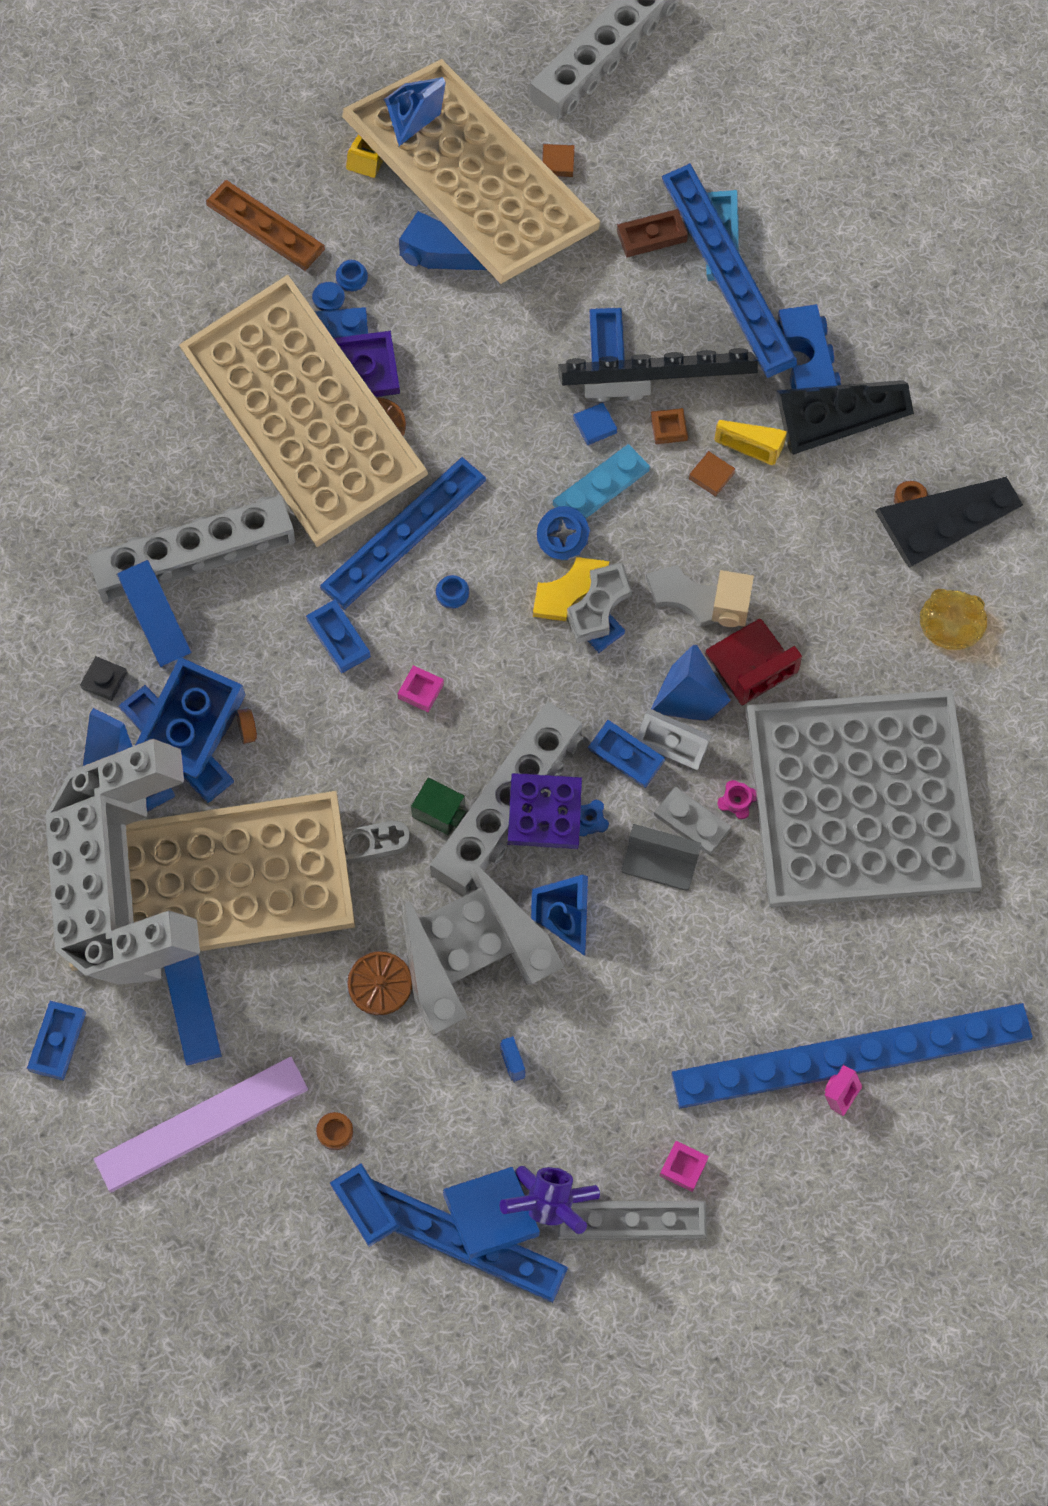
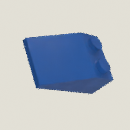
M179 657L135 746L148 740L156 739L181 749L183 773L197 779L236 716V710H239L246 696L243 685Z

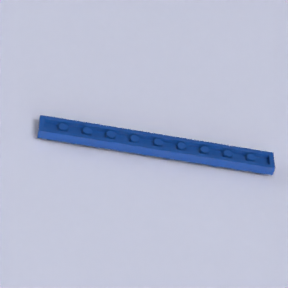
M1020 1003L672 1071L671 1076L678 1107L682 1109L829 1080L833 1075L839 1073L843 1065L860 1074L1029 1041L1033 1036L1024 1004Z

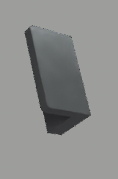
M633 824L621 871L624 874L687 891L690 888L700 854L701 842Z

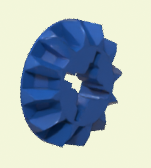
M560 506L549 510L541 518L537 527V541L540 548L548 556L554 559L568 560L580 555L583 548L588 545V537L591 530L586 517L572 507ZM563 523L568 530L576 532L567 536L565 544H563L561 538L551 536L561 531Z

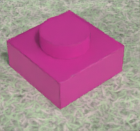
M413 665L397 693L398 699L429 713L444 686V679Z
M843 1065L839 1073L833 1075L826 1085L824 1095L830 1108L842 1116L846 1114L862 1089V1084L856 1071Z
M675 1141L659 1176L693 1192L709 1156Z

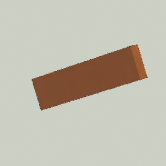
M225 180L206 200L208 207L304 271L325 250L324 244L228 180Z

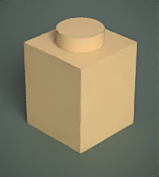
M720 570L712 621L719 622V624L725 627H745L753 575Z

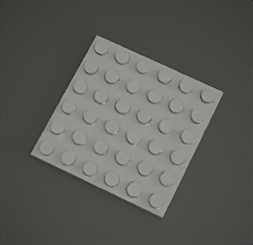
M953 690L747 705L746 715L769 907L977 892L981 890L982 883Z

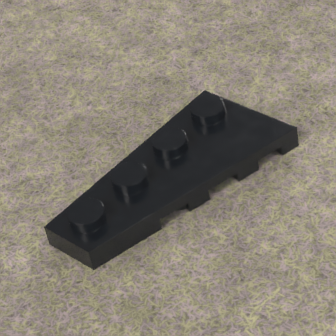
M1006 476L880 507L875 512L902 559L911 568L1019 509L1023 504Z

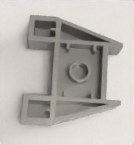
M480 866L469 871L478 888L477 890L421 918H418L410 901L401 905L414 1000L431 1034H436L468 1017L452 983L511 954L526 985L533 984L564 968L549 936Z

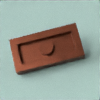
M678 209L617 224V234L626 258L685 243L688 238Z

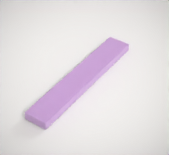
M289 1057L93 1159L109 1192L112 1193L308 1091V1088L292 1057Z

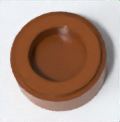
M905 481L897 486L894 494V503L897 504L928 496V492L917 481Z
M249 708L236 710L242 743L255 742L257 740V732L252 710Z
M338 1112L324 1115L319 1120L316 1128L318 1140L322 1146L329 1150L345 1148L353 1138V1126L350 1119Z

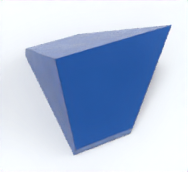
M443 77L406 83L384 99L399 146L441 114L446 85Z
M692 645L671 666L651 710L666 716L707 721L713 718L731 700L698 645Z
M582 874L532 889L531 919L535 923L544 926L585 956L588 876Z

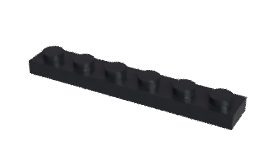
M744 348L730 349L729 353L716 354L712 350H702L692 356H684L683 353L670 352L660 358H651L647 354L633 355L629 360H619L618 357L605 356L599 358L597 362H586L585 359L573 358L568 359L565 364H558V376L562 386L758 373V360L752 352H748Z

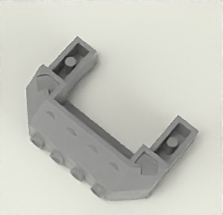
M156 739L148 740L70 771L46 813V838L48 843V868L50 873L55 951L84 975L119 985L162 979L161 967L200 954L197 919L169 910L135 923L133 919L126 825L147 817L146 797L184 783L181 749Z

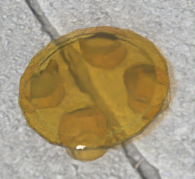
M937 589L932 592L931 597L924 603L920 611V626L924 635L934 645L947 650H962L971 647L983 637L987 628V614L984 610L985 603L983 599L976 595H970L957 590Z

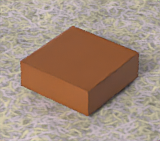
M543 144L542 162L557 177H573L575 145Z
M683 408L651 412L655 444L688 441Z
M708 451L689 474V480L716 497L735 474V468Z

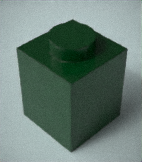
M429 777L411 805L413 818L448 836L454 827L457 828L468 810L465 809V795Z

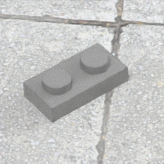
M650 380L583 384L585 398H591L594 402L609 401L610 397L640 400L644 395H651Z
M648 709L636 739L657 753L698 770L712 736Z
M677 787L672 789L654 812L656 818L684 838L701 842L700 849L709 856L731 830L729 824Z

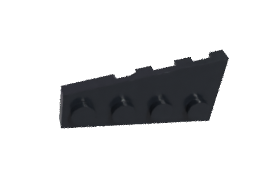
M904 380L776 390L784 431H787V447L793 455L914 414L909 384Z

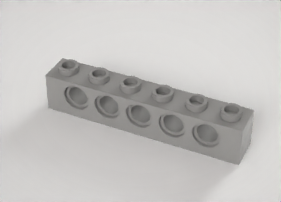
M614 0L530 82V101L557 120L565 113L571 114L578 106L579 99L585 93L588 95L593 93L599 84V80L605 74H612L617 68L619 60L625 54L631 55L636 50L639 40L645 34L650 36L656 30L659 20L664 15L669 17L677 8L678 1Z
M282 495L276 497H263L256 503L244 507H231L224 511V513L212 517H199L193 520L192 523L183 526L167 527L151 536L134 537L122 545L102 547L96 550L95 553L87 555L100 597L102 602L105 603L126 596L116 575L123 571L120 568L125 564H133L135 566L149 560L159 584L162 585L296 543ZM253 524L263 525L261 528L256 530L249 529V527ZM221 534L231 535L229 538L224 540L217 539V537ZM189 544H198L195 549H184ZM157 554H166L163 559H152Z
M546 702L430 864L431 876L463 896L469 894L471 890L475 891L478 889L469 871L479 866L485 871L491 861L497 864L507 849L504 843L508 839L509 806L503 804L501 800L510 796L511 774H520L526 769H532L538 775L560 776L565 766L562 761L568 753L574 755L583 742L581 721L550 702ZM550 742L555 744L557 748L553 751H544L540 746L543 743ZM493 823L499 827V830L494 833H486L481 828L485 824ZM467 851H475L480 855L474 861H467L462 858V855Z

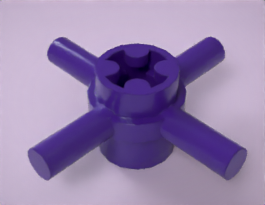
M519 1166L515 1170L518 1180L529 1190V1195L502 1199L499 1204L502 1214L529 1211L530 1217L541 1224L559 1225L564 1222L576 1234L585 1232L587 1223L571 1209L572 1203L599 1199L600 1190L597 1185L572 1188L573 1177L568 1172L559 1168H541L537 1171L536 1176L525 1166Z

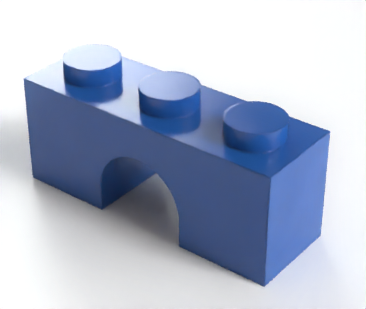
M818 305L779 310L777 324L792 352H802L811 360L806 364L792 367L790 376L791 389L841 385L839 372L833 371L832 344H827L825 338L828 333L827 321L825 316H820Z

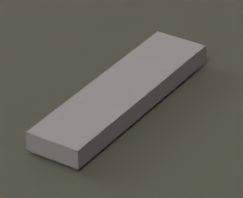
M585 1201L572 1203L571 1209L587 1223L585 1232L576 1234L564 1222L558 1225V1240H706V1201Z

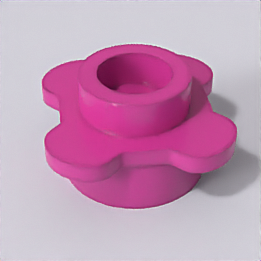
M731 780L726 783L725 794L718 799L717 806L721 811L728 810L734 813L738 819H746L750 814L749 808L751 804L757 801L756 791L744 783ZM739 797L741 801L735 802L734 798Z

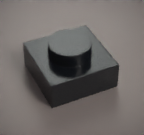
M95 656L80 686L83 690L113 701L128 672L122 666Z

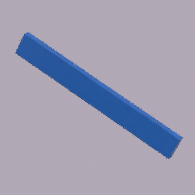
M691 163L663 175V184L676 208L679 210L688 231L766 377L770 378L796 366L797 359Z

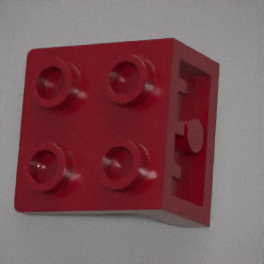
M760 618L712 645L705 651V656L741 706L797 674L802 660V655L794 645L785 651Z

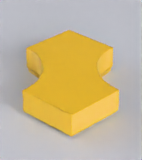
M576 557L570 571L560 579L552 582H538L533 617L566 621L568 617L567 608L581 601L590 589V570L609 566V561Z

